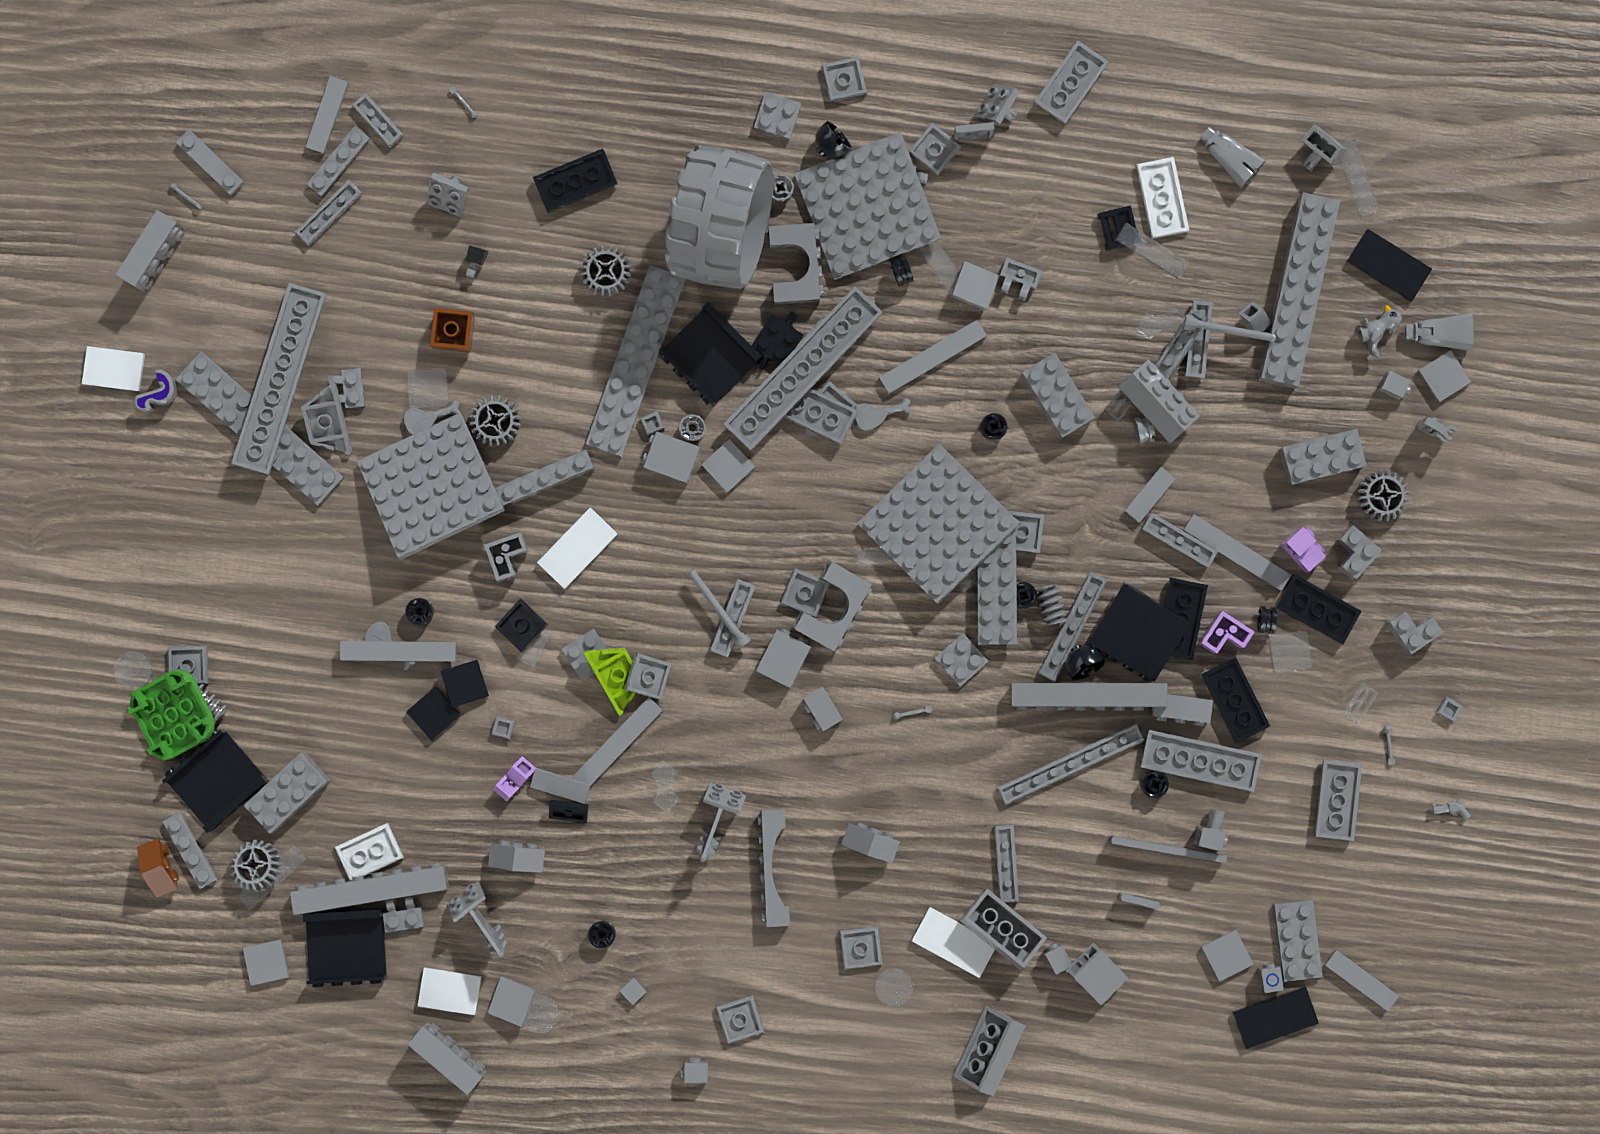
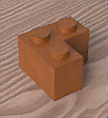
M158 838L137 846L140 875L156 898L177 890L179 876L177 871L171 868L170 861L167 858L169 850L166 844L163 845Z

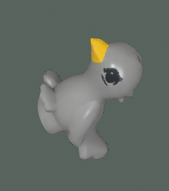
M1385 305L1381 318L1368 322L1367 318H1363L1361 320V327L1358 328L1360 342H1366L1369 348L1368 354L1374 357L1380 356L1377 344L1383 337L1385 330H1388L1389 334L1395 332L1402 321L1400 312L1391 309L1388 305Z

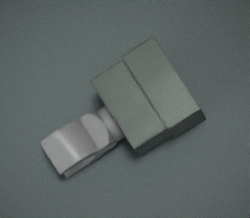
M469 245L466 261L471 263L466 273L467 277L475 279L478 264L483 265L485 258H487V250Z

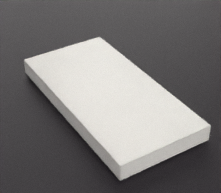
M1174 157L1136 164L1151 239L1189 232Z
M589 508L537 563L566 589L618 533L593 509Z
M930 906L911 940L979 978L995 950L968 927Z

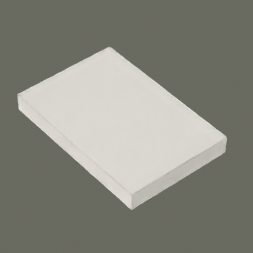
M87 346L82 384L140 392L145 354Z
M388 823L335 847L350 881H352L353 876H366L404 858Z
M424 967L418 1006L476 1015L482 976Z

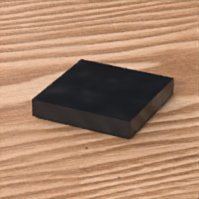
M520 598L495 625V628L523 653L549 624Z
M478 660L440 671L452 708L489 696Z
M436 686L406 711L431 741L461 716L454 707H451L450 702Z

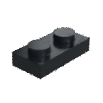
M550 800L549 818L587 823L589 804Z

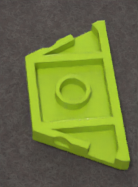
M625 648L584 651L585 658L619 716L622 715L623 709L635 695L634 692L624 690L632 664V659Z

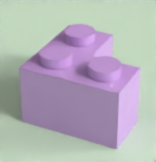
M1301 527L1288 536L1280 546L1307 573L1326 556L1323 553L1324 549L1318 543L1314 544L1316 542L1314 539L1315 534L1309 528Z
M1219 611L1198 644L1213 654H1218L1226 640L1241 649L1245 648L1254 631L1224 611Z

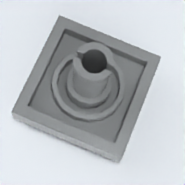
M993 84L988 90L983 103L979 105L975 117L981 121L994 122L996 124H1001L1004 118L1011 122L1015 119L1011 114L1016 116L1017 112L1010 107L1018 96L1019 91L1014 87Z
M433 173L430 177L426 203L450 214L462 217L465 211L469 187L462 185V180L458 176H452L448 179Z

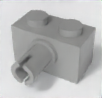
M1315 125L1310 128L1301 140L1313 151L1302 164L1311 172L1321 158L1330 164L1336 165L1347 151L1343 145L1319 126Z

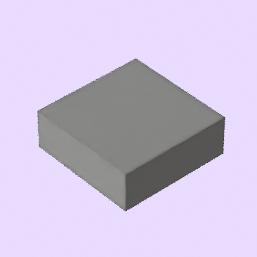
M658 411L640 418L647 436L665 429Z
M1445 696L1436 714L1454 723L1463 706Z
M496 716L491 735L510 740L515 721Z
M632 978L620 990L632 1005L647 992L635 978Z

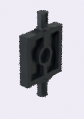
M791 311L786 321L780 320L772 314L770 315L751 345L762 356L757 365L758 368L764 370L769 361L780 365L796 348L804 335L792 325L798 316Z

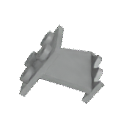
M718 783L709 784L703 802L716 806L719 809L711 832L703 830L702 834L705 837H701L699 841L702 845H698L696 851L700 854V861L705 862L707 858L715 856L716 852L713 849H717L719 845L716 840H721L722 837L715 834L722 811L724 809L739 815L746 795L742 794V792L730 790Z
M477 881L474 884L468 885L462 894L453 897L447 905L454 922L469 912L485 934L483 936L488 939L486 944L489 947L491 946L489 952L492 955L497 954L502 957L507 941L502 939L504 933L499 931L501 926L497 924L492 928L476 906L486 899L481 884Z

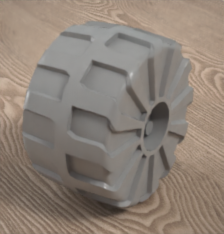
M697 145L694 151H690L686 156L685 169L680 170L677 177V195L671 199L669 213L672 219L666 228L665 244L667 247L665 252L666 265L675 276L707 285L741 289L748 285L754 274L766 236L773 196L772 164L767 159L741 151Z

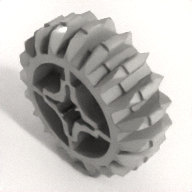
M602 245L600 246V252L593 248L594 255L590 252L587 253V256L590 258L589 260L583 258L582 261L587 266H580L581 270L586 271L582 272L580 276L583 278L587 277L583 280V284L590 283L587 289L590 291L595 288L593 291L595 295L600 290L601 297L605 296V292H608V296L612 297L611 291L614 290L616 295H618L619 291L617 288L620 287L622 290H625L622 283H630L625 277L632 276L630 272H626L632 269L631 265H625L629 262V258L622 259L625 256L624 252L617 255L619 252L617 247L611 252L612 247L608 245L607 251H605ZM602 257L614 258L613 260H610L608 263H603L600 260H598ZM618 263L622 267L619 279L613 273ZM593 264L599 269L594 280L591 278ZM601 266L603 268L606 267V269L607 267H609L611 276L609 274L606 275V273L605 275H602L603 271ZM608 279L614 284L602 286L598 283Z
M490 395V402L484 397L483 401L485 404L483 405L478 401L476 404L480 408L478 410L474 407L472 408L476 415L469 416V418L475 420L470 422L469 425L476 426L471 432L473 434L479 432L475 438L479 440L483 437L482 444H486L489 440L490 447L493 446L494 441H496L497 447L501 445L500 440L505 445L508 444L506 438L509 437L510 440H514V437L510 434L512 432L514 434L519 433L514 427H521L520 423L515 422L521 419V416H515L519 412L518 408L512 410L515 404L511 402L507 405L509 402L508 398L501 402L502 397L500 395L497 396L496 401L494 396ZM492 406H501L507 409L508 412L496 414ZM487 410L488 418L480 425L481 415ZM492 414H493L497 419H498V417H500V419L497 421L498 427H497L496 425H494V424L491 425V422L493 421V419H492V418H493ZM510 417L509 428L503 432L502 424ZM495 428L499 436H489L482 430Z
M1378 470V475L1372 472L1371 478L1369 476L1364 478L1367 483H1360V486L1364 489H1358L1357 492L1363 494V496L1358 497L1357 500H1363L1364 503L1359 506L1360 508L1366 506L1367 509L1364 510V514L1371 512V519L1377 515V521H1381L1382 517L1385 521H1389L1390 517L1396 519V514L1402 515L1401 509H1407L1403 502L1410 501L1409 498L1405 497V495L1410 494V491H1404L1408 484L1402 485L1403 477L1396 479V472L1390 476V470H1386L1385 474L1382 470ZM1379 481L1377 492L1369 494L1372 485ZM1385 481L1390 482L1397 491H1391ZM1381 493L1387 494V495L1392 494V495L1388 496L1387 498L1375 497V496L1380 495ZM1398 497L1396 505L1389 511L1388 506H1390L1391 498ZM1370 500L1377 501L1382 511L1375 508Z
M253 840L252 843L248 841L246 842V847L239 846L241 851L234 852L237 857L236 859H231L235 864L230 866V869L234 870L231 874L232 877L236 878L234 882L240 884V888H246V891L259 892L260 889L265 891L267 890V885L273 886L272 880H278L276 874L282 873L278 870V867L282 866V863L278 862L282 858L277 854L278 850L273 848L272 844H266V841L263 840L260 842ZM261 851L266 854L268 862L263 861ZM244 870H247V871L250 872V876L252 877V881H249V880L247 879Z

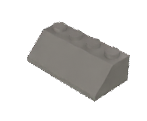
M985 1006L953 1076L979 1092L994 1096L1026 1025Z

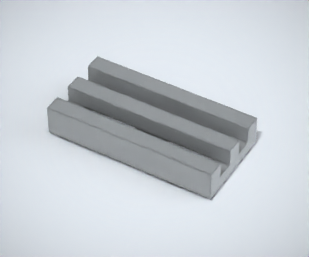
M1121 892L1118 898L1122 902L1155 910L1159 909L1160 903L1158 901Z

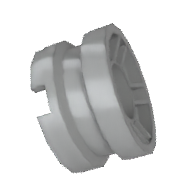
M784 174L773 176L772 200L776 202L788 201L792 197L794 190L792 180ZM782 185L784 187V191L782 190L778 192L777 186Z
M690 414L681 420L679 431L684 439L697 441L704 436L706 425L700 416ZM695 425L696 430L693 432L690 431L689 426Z
M1145 416L1143 419H1140V417L1134 418V429L1138 443L1143 444L1145 441H1155V437H1152V435H1155L1152 423Z

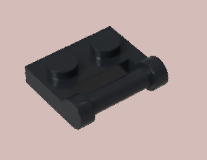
M1131 205L1097 214L1104 233L1106 251L1140 243ZM1109 217H1113L1118 242H1113L1108 222Z

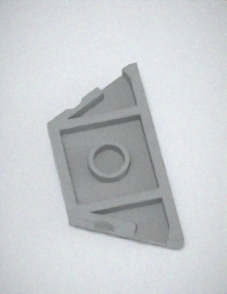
M332 382L306 402L301 409L310 444L324 446L326 449L333 451L339 450L350 455L353 451L336 382Z

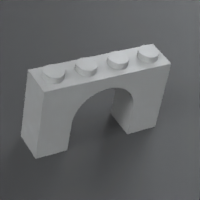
M814 223L769 226L770 249L798 248L806 254L810 264L808 272L800 280L773 283L774 305L820 302V296L824 295L823 285H819V278L822 277V268L817 264V259H821L820 247H816V240H819V228H815Z
M829 561L820 578L837 587L843 593L846 603L843 614L836 621L823 623L801 611L792 628L824 647L835 651V649H839L842 645L844 633H848L853 625L851 621L854 615L857 616L860 613L863 599H867L870 595L872 584L836 563Z

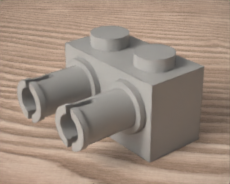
M1210 809L1207 826L1197 825L1194 845L1222 851V848L1226 847L1228 837L1225 836L1226 832H1223V829H1221L1225 812Z

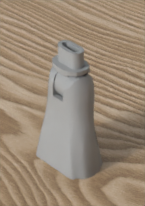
M1211 127L1200 137L1206 143L1205 146L1211 155L1241 189L1266 162V160L1245 148L1230 136L1219 131L1215 132Z
M1472 313L1428 319L1418 323L1415 322L1413 325H1405V340H1413L1414 343L1418 341V343L1428 346L1471 351L1474 344Z

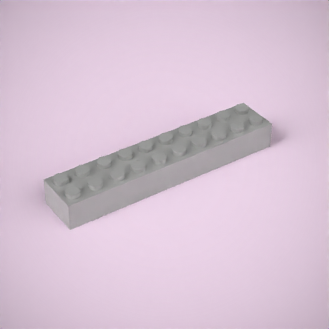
M1304 192L1298 198L1271 318L1272 324L1268 332L1275 334L1276 340L1273 342L1266 341L1258 381L1292 389L1299 387L1339 210V200Z

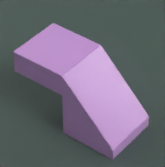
M522 756L494 786L493 790L507 802L534 773L536 768Z

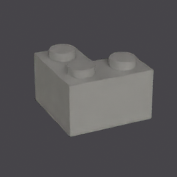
M1354 525L1348 526L1336 540L1350 553L1338 568L1351 580L1358 579L1382 551Z
M521 532L484 545L497 582L516 577L517 574L511 558L529 552Z
M1400 612L1385 622L1406 655L1413 654L1443 634V631L1433 617L1426 618L1415 626L1407 612Z
M857 822V825L848 824L841 845L867 856L893 863L900 841L893 839L894 835L883 831L881 834L882 831L872 827L868 830V825Z
M499 840V844L491 843L488 866L510 871L542 872L545 849L537 848L538 844L526 843V847H522V843Z

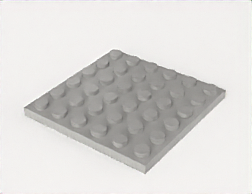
M901 132L848 152L842 158L830 159L794 174L811 220L815 224V228H819V241L835 281L941 240Z
M461 412L420 433L411 435L357 461L399 560L505 511Z
M938 444L857 524L938 605L1020 525V522L953 456Z

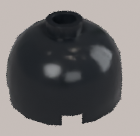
M828 120L818 129L815 135V141L818 146L816 150L822 157L826 155L831 159H839L850 152L852 146L846 136L836 130L837 126Z
M1077 645L1073 647L1066 659V669L1073 681L1090 676L1089 672L1092 670L1097 672L1105 664L1101 653L1091 646L1082 647Z

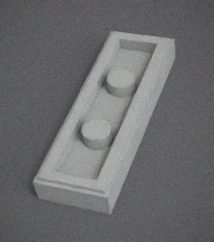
M364 93L352 104V107L389 148L404 137L402 132L367 93Z
M1160 467L1124 512L1140 523L1176 478Z
M536 768L530 787L585 804L591 784Z

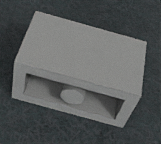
M824 687L803 698L805 702L802 705L807 713L812 712L815 717L812 721L818 730L822 729L825 731L843 720Z

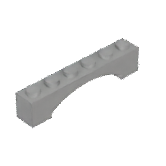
M785 809L762 810V814H758V826H762V833H759V845H763V853H760V864H764V872H760L761 884H765V891H761L762 903H766V911H762V921L766 922L767 927L790 926L789 905H785L781 900L772 874L774 845L781 829H786Z

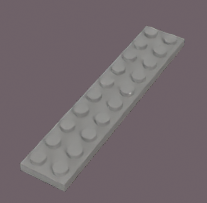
M649 266L586 445L620 457L623 456L659 356V349L662 347L683 289L685 278L675 276L666 270Z
M292 283L288 284L231 462L232 465L270 475L325 302L326 293Z
M855 286L723 425L752 451L883 312Z
M200 351L176 380L240 436L253 396L205 353ZM285 425L273 466L319 506L344 477Z

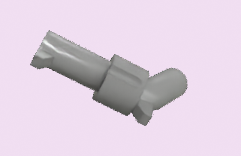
M1460 799L1442 806L1432 804L1433 814L1448 812L1453 816H1457L1459 812L1464 820L1471 816L1466 808L1461 805Z

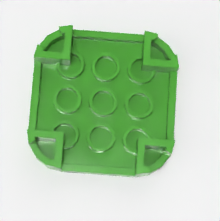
M178 669L164 673L163 676L140 689L134 690L130 694L132 697L130 699V707L127 710L129 715L134 714L150 746L147 749L150 756L154 755L159 759H163V761L177 757L206 741L214 731L215 722L213 715L196 680L185 670Z

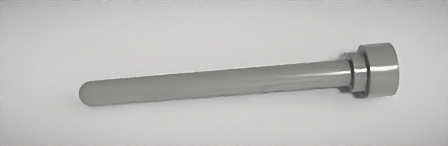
M1186 314L1183 330L1191 331L1192 329L1199 328L1271 342L1276 340L1275 334L1199 321L1193 315Z
M691 570L689 576L734 635L735 644L738 649H741L751 639L747 634L745 635L739 631L696 571Z

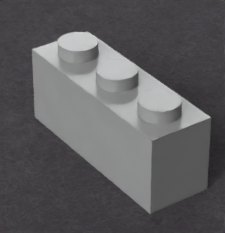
M1168 694V707H1164V711H1152L1151 707L1150 716H1155V720L1167 721V718H1172L1174 723L1186 724V720L1193 721V725L1205 727V723L1211 722L1213 700Z

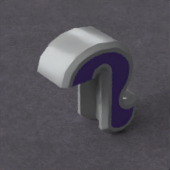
M155 370L161 388L137 395L134 399V406L137 410L151 413L155 410L153 404L164 406L174 401L177 395V386L174 378L169 373L163 370Z

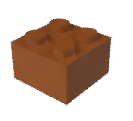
M434 308L430 346L433 349L471 353L475 314L470 311Z

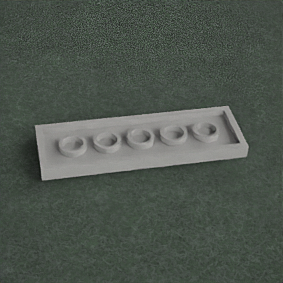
M1016 529L978 565V645H1017Z
M1148 730L1140 767L1254 792L1262 754Z

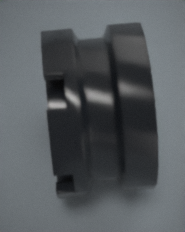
M905 256L900 258L899 261H890L898 286L904 285L905 282L910 283L914 281Z
M997 413L985 416L980 423L982 436L991 441L1002 438L1008 428L1005 418ZM992 423L997 425L996 430H991L990 425Z
M1027 582L1018 583L1017 608L1027 609L1033 606L1037 599V592L1034 586ZM1025 592L1027 594L1026 599H1020L1019 594Z
M422 598L411 600L405 609L408 620L417 625L429 623L434 614L432 604ZM418 608L423 609L422 615L416 614Z
M1260 606L1258 611L1259 617H1257L1258 633L1268 631L1270 634H1275L1277 608L1270 607V609H1267L1266 606Z
M1150 771L1143 775L1140 786L1145 795L1159 798L1168 791L1169 782L1163 773ZM1152 781L1158 782L1156 788L1151 787Z
M604 920L594 923L588 932L590 943L600 949L610 946L616 937L614 926ZM600 931L606 933L604 938H599Z

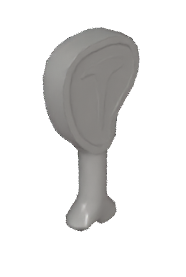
M905 398L900 404L875 408L866 403L860 404L856 407V410H858L855 418L857 426L862 431H869L881 425L890 414L900 411L910 414L909 405L911 402Z
M454 400L449 407L437 411L424 412L418 408L407 410L404 414V423L408 432L415 435L433 426L440 417L460 413L458 409L460 403Z
M385 622L373 624L365 634V641L394 642L391 638V629ZM402 661L403 669L408 670L410 665L416 664L417 661Z

